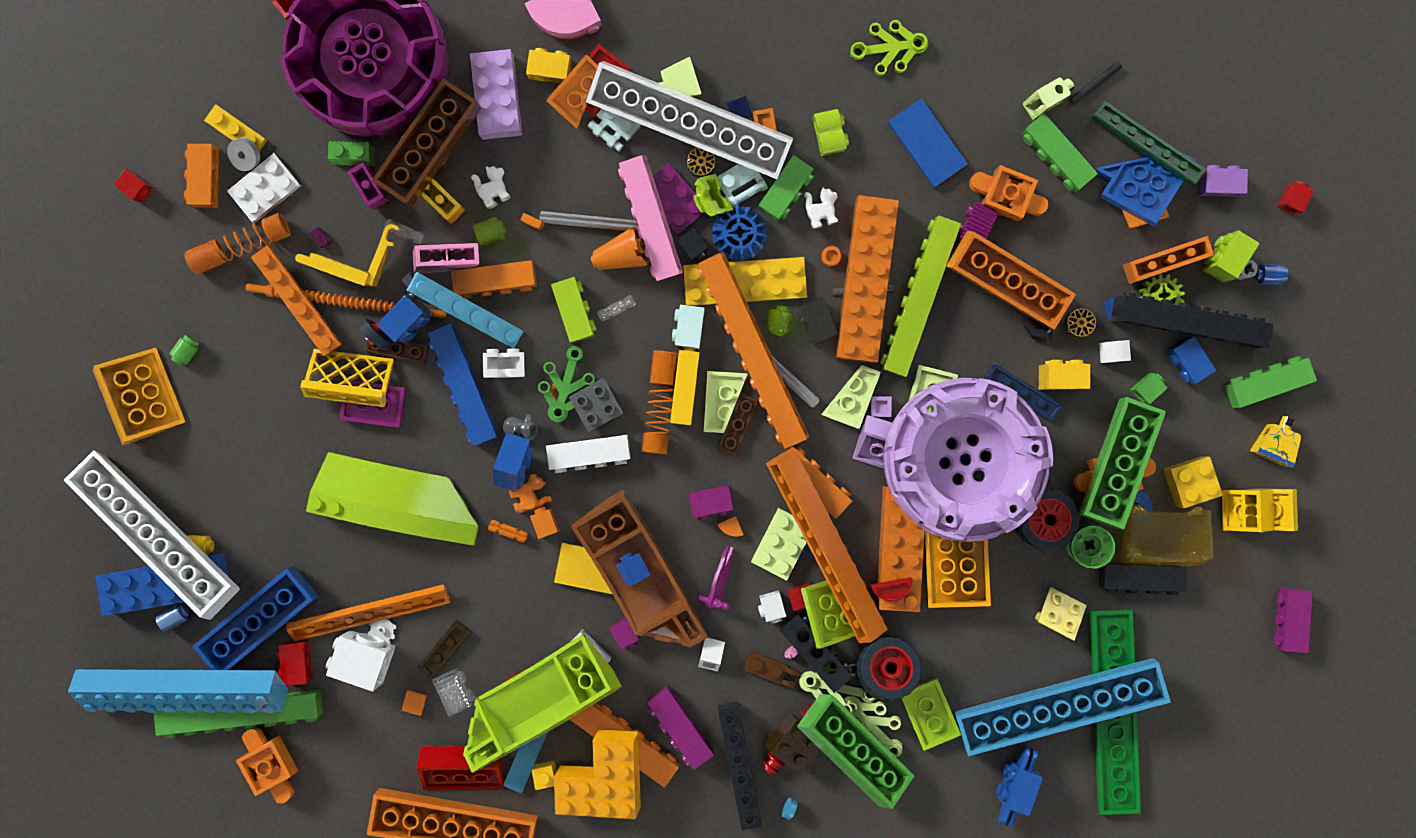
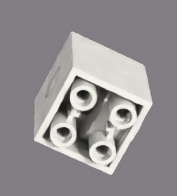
M350 630L335 639L332 649H334L333 656L329 657L326 663V669H328L326 676L373 692L383 684L396 646L385 643L383 639L377 636Z

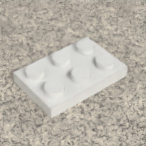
M273 153L227 192L253 223H256L301 187V184L280 158Z

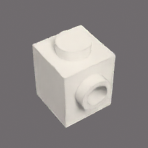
M779 590L759 596L762 604L758 606L761 618H766V622L777 623L783 620L782 617H786Z

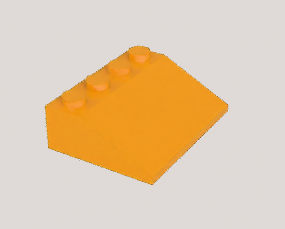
M157 348L101 363L93 367V373L122 446L143 440L185 423L184 416Z
M925 530L928 608L991 606L988 539L973 542L955 541L936 536Z

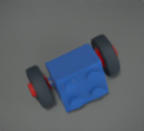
M410 272L402 280L407 288L414 277V274ZM410 292L409 295H404L378 324L366 318L358 327L369 343L386 351L393 344V341L409 342L416 336L417 333L415 331L420 326L424 327L431 320L429 316L432 312L422 302L427 305L431 303Z

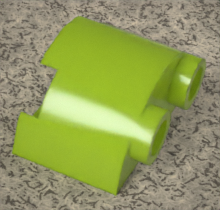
M716 174L697 179L695 185H697L696 195H693L700 212L715 216L733 210L728 198H724L721 195L722 185Z

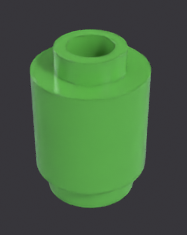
M185 334L184 337H180L171 350V360L179 365L183 363L188 364L199 349L198 345L200 343L193 337Z

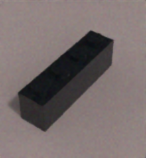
M1107 563L1099 568V587L1104 588L1105 592L1118 593V589L1126 590V593L1138 594V590H1146V594H1159V591H1166L1167 595H1179V592H1186L1187 567Z

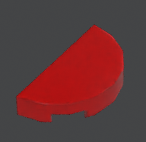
M912 577L870 585L873 592L879 598L887 602H895L903 599L912 586Z

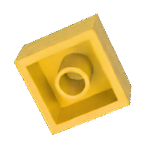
M1063 360L1045 361L1044 365H1039V390L1090 389V364H1083V360L1065 361V364H1063Z
M1200 456L1163 468L1175 507L1187 508L1223 496L1211 458L1208 456Z

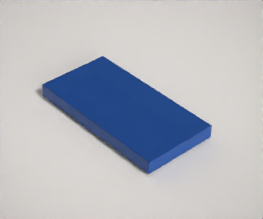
M922 98L888 121L891 129L933 188L968 165Z

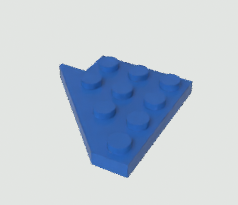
M1149 157L1102 166L1096 170L1097 175L1110 181L1100 198L1153 227L1156 226L1183 180Z

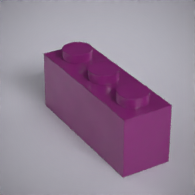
M1279 588V593L1276 597L1278 613L1275 616L1277 633L1274 635L1276 648L1287 652L1309 653L1312 591Z

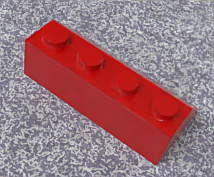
M430 745L420 747L417 771L423 790L504 789V756L472 773L463 755L465 746L449 745L447 747H437Z

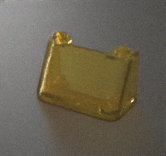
M1142 505L1132 506L1126 526L1123 529L1122 563L1199 566L1214 560L1211 511L1203 510L1202 507H1193L1186 513L1147 512L1146 509L1142 508Z

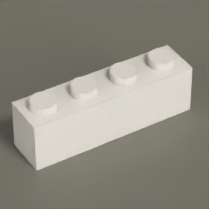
M628 435L546 446L549 470L554 469L555 473L567 472L568 467H575V470L587 469V465L595 464V468L605 467L607 462L615 461V465L627 464V459H631Z

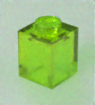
M496 217L472 225L479 245L482 247L505 239L503 234L506 233L505 226Z

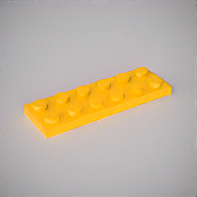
M804 257L729 262L747 302L807 298ZM699 264L683 265L686 305L717 304L707 291L708 284L706 279L703 280L699 274Z

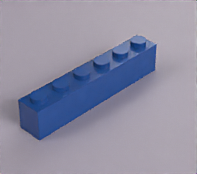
M449 324L429 332L428 344L432 350L435 349L437 354L435 358L439 369L442 368L444 371V383L452 391L450 397L454 406L459 408L460 413L458 417L461 424H465L468 430L466 437L469 443L478 446L500 437L455 326Z

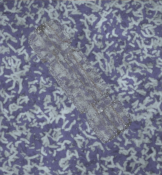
M388 219L385 223V227L390 224L400 227L401 230L396 231L392 229L391 233L394 231V234L407 240L412 239V242L421 244L424 234L417 230L414 232V229L400 223L396 224V221Z
M629 295L623 301L619 300L607 306V309L598 311L597 314L601 321L609 319V316L613 317L625 311L627 307L634 306L636 302L633 296Z

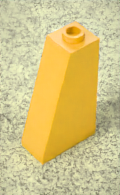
M684 347V351L679 350L670 423L692 425L700 355L699 352H696V348Z

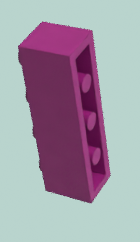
M668 685L648 698V711L652 716H657L660 721L658 723L664 733H669L671 736L670 742L676 750L679 748L683 753L681 757L687 766L691 765L693 769H696L714 756V750Z

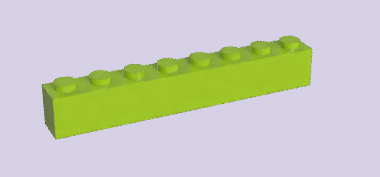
M939 215L934 220L931 219L927 231L930 232L928 239L924 238L920 248L923 251L922 256L917 258L914 265L916 270L915 276L910 277L907 288L910 290L908 295L903 297L900 307L903 308L901 315L896 316L893 324L896 327L895 332L889 335L886 344L889 346L887 354L883 353L880 360L881 370L903 378L907 377L961 223Z

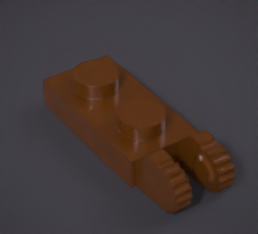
M750 650L743 668L744 671L793 689H797L798 684L785 679L786 672L795 677H801L803 674L801 671L788 667V664Z

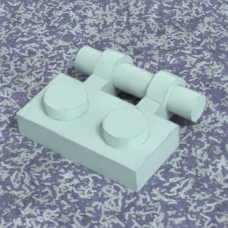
M601 109L597 114V117L602 120L600 124L593 120L588 124V127L593 130L594 135L600 136L607 142L610 148H615L618 152L624 147L619 140L624 138L629 142L641 127L639 123ZM607 126L616 132L613 136L605 131Z

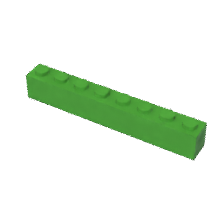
M321 690L287 693L283 712H274L272 714L263 711H255L254 713H245L243 711H235L234 713L215 711L214 713H206L204 711H195L194 713L175 711L174 713L165 711L153 712L156 736L164 735V738L175 737L177 733H184V736L197 734V731L213 733L217 729L224 728V731L236 730L239 726L251 729L257 727V724H264L265 727L275 726L277 722L294 724L297 723V720L305 719V722H313L324 714Z

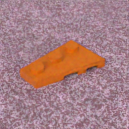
M587 54L546 100L575 129L578 128L582 114L587 106L586 100L598 69V65Z

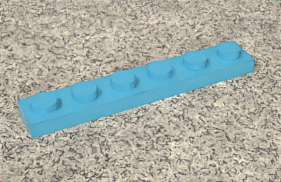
M416 272L407 288V291L513 349L524 332Z

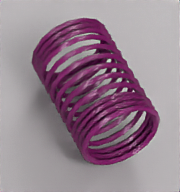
M320 227L310 232L320 248L330 244V240Z

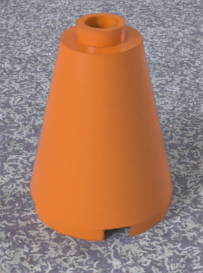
M638 227L629 228L594 250L591 256L593 266L599 270L647 266L649 258L644 253L645 243H642V240L639 238Z

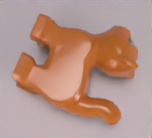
M532 474L529 476L527 483L519 486L517 492L508 490L511 499L520 498V503L513 504L516 513L534 510L543 506L546 502L552 501L550 496H544L538 500L534 492L547 484L543 481L542 477Z

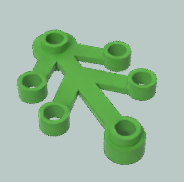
M572 346L566 352L569 360L563 381L558 376L553 362H547L543 367L559 392L556 401L550 392L548 382L542 381L538 384V390L543 393L550 405L548 416L554 422L564 421L568 416V411L575 408L571 401L565 403L567 395L585 385H591L595 381L593 374L586 373L583 378L570 384L576 362L580 361L583 356V352L578 346ZM573 350L578 351L579 355L577 358L571 356ZM552 364L554 367L553 371L548 372L546 365ZM590 375L592 382L587 383L585 377ZM541 384H547L548 389L546 391H542L540 389ZM555 409H561L562 414L560 416H556L554 414Z

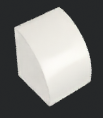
M1129 340L1099 343L1101 363L1131 361Z
M706 638L698 667L718 672L725 642Z

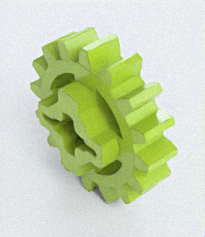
M1162 274L1156 275V278L1154 276L1149 277V282L1145 281L1142 283L1145 288L1139 289L1143 296L1155 297V301L1161 302V300L1173 299L1174 305L1184 303L1180 296L1184 295L1185 292H1180L1179 290L1183 285H1176L1177 278L1170 280L1169 274L1164 277ZM1159 294L1164 295V298H1159Z

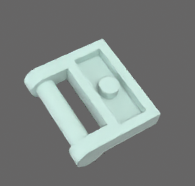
M740 164L717 176L722 185L721 190L725 197L728 198L733 209L734 206H738L739 203L759 191L768 189L767 184L758 171ZM754 179L757 184L735 197L731 194Z

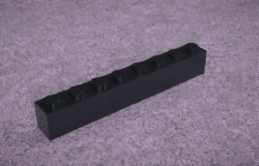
M1124 292L1122 296H1115L1111 321L1254 348H1270L1273 323L1265 322V318L1253 317L1252 319H1247L1245 314H1234L1232 316L1229 315L1228 311L1223 310L1211 312V308L1198 307V309L1192 308V304L1180 303L1179 305H1174L1172 300H1161L1159 302L1155 301V297L1142 296V298H1138L1135 293Z

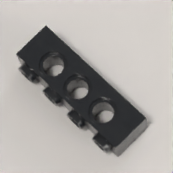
M797 614L779 630L833 693L853 677L851 667L845 661L843 663L837 658L839 654L832 646L822 648L824 653L821 657L813 656L812 648L816 646L810 628V621L805 615L800 616ZM805 630L809 633L810 639L807 642L799 640L798 634L800 631ZM828 662H834L837 665V670L834 673L827 672L825 665Z

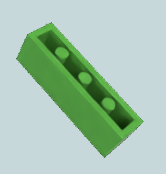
M1045 113L1041 114L1021 132L1025 143L1034 147L1037 156L1050 165L1051 172L1064 181L1063 185L1067 190L1074 193L1077 192L1098 174Z
M1300 356L1288 359L1287 364L1281 365V363L1270 365L1267 371L1262 372V369L1250 372V377L1243 379V376L1230 379L1231 383L1224 386L1232 408H1241L1316 382L1317 379L1310 359H1301Z

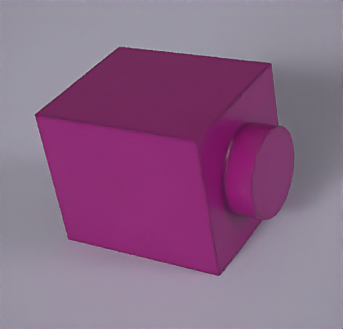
M626 617L610 626L609 629L620 649L626 647L628 650L638 644L637 641L640 636L634 635Z

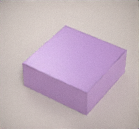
M872 396L870 400V416L891 417L892 397Z

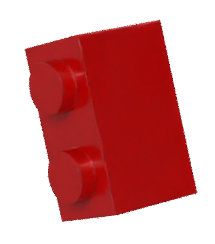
M309 640L284 642L278 645L277 659L280 660L278 674L286 686L307 684L312 681Z

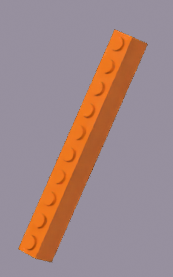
M724 252L698 263L700 266L698 268L699 274L703 280L706 279L708 284L707 291L710 297L714 298L717 303L715 306L717 313L720 317L723 316L726 322L724 324L725 330L728 335H732L735 341L733 342V347L737 354H741L743 359L741 361L742 366L746 372L749 371L752 378L750 383L753 389L757 390L760 395L758 398L760 405L763 409L766 408L769 414L767 416L768 422L777 431L776 439L779 445L783 444L784 449L807 440L809 437L808 432Z
M795 449L783 452L767 462L766 465L858 642H872L888 630L884 619L879 614L865 582L861 579L855 563L847 552V547L843 544L837 528L831 521L819 493L815 490L810 476L801 462L800 456L796 453Z

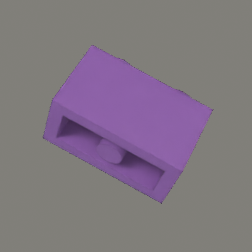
M1219 165L1207 166L1206 171L1199 179V196L1240 197L1247 194L1248 169H1240V166H1228L1227 169L1220 168Z

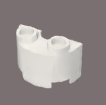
M487 349V353H483V377H525L524 352H519V349H507V353H499V349Z

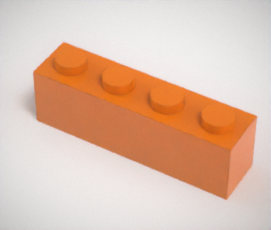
M1208 236L1129 262L1124 264L1123 268L1128 283L1131 284L1213 256L1214 253Z
M532 260L451 271L453 292L465 299H472V295L480 294V297L492 296L493 292L511 294L512 290L520 289V292L532 291V287H537L535 266Z
M798 445L796 448L793 446L789 447L787 451L795 449L796 453L800 456L801 462L809 474L815 490L819 493L824 507L836 519L852 502L849 498L851 494L845 488L841 487L839 489L834 485L836 480L828 473L826 475L822 474L819 471L821 466L813 459L809 462L804 457L806 453Z

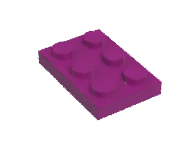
M668 163L653 178L668 225L679 236L705 212L702 213L697 208L693 195H696L695 192Z
M352 381L350 383L352 386L358 387L364 382ZM373 383L370 385L373 389H382V384ZM388 385L385 407L341 402L339 420L401 428L406 388Z

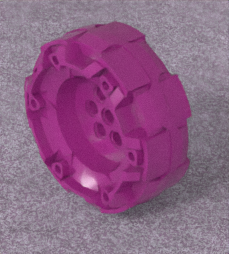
M295 0L288 11L290 18L287 22L283 38V56L280 57L286 80L304 107L319 120L339 131L357 136L378 135L381 138L400 134L409 128L442 79L447 80L449 54L446 50L444 32L438 18L425 0ZM355 29H360L358 35L352 36V32ZM375 32H380L379 38L372 39ZM346 44V50L339 52V48ZM367 48V52L364 55H359L361 49ZM383 51H388L387 56L380 59V54ZM349 64H354V68L351 71H346ZM370 67H374V72L371 75H367V70Z

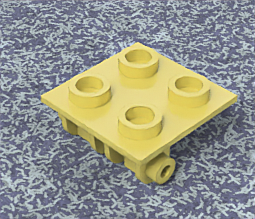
M1050 587L1042 611L1036 614L1035 619L1038 620V623L1074 641L1087 605Z

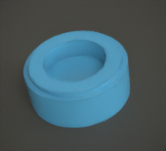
M792 798L786 800L782 809V817L788 820L793 818L798 806L797 800Z

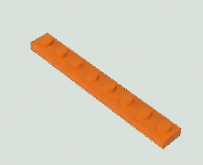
M443 584L287 623L286 630L295 642L449 604L450 595Z

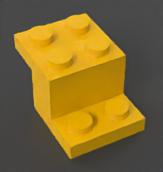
M1297 489L1222 490L1224 531H1298Z

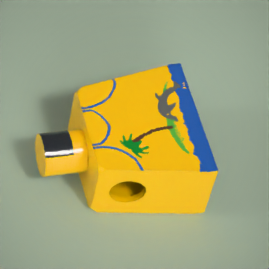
M1283 416L1279 425L1267 424L1250 452L1282 466L1294 467L1301 440L1300 434L1291 431L1295 420Z

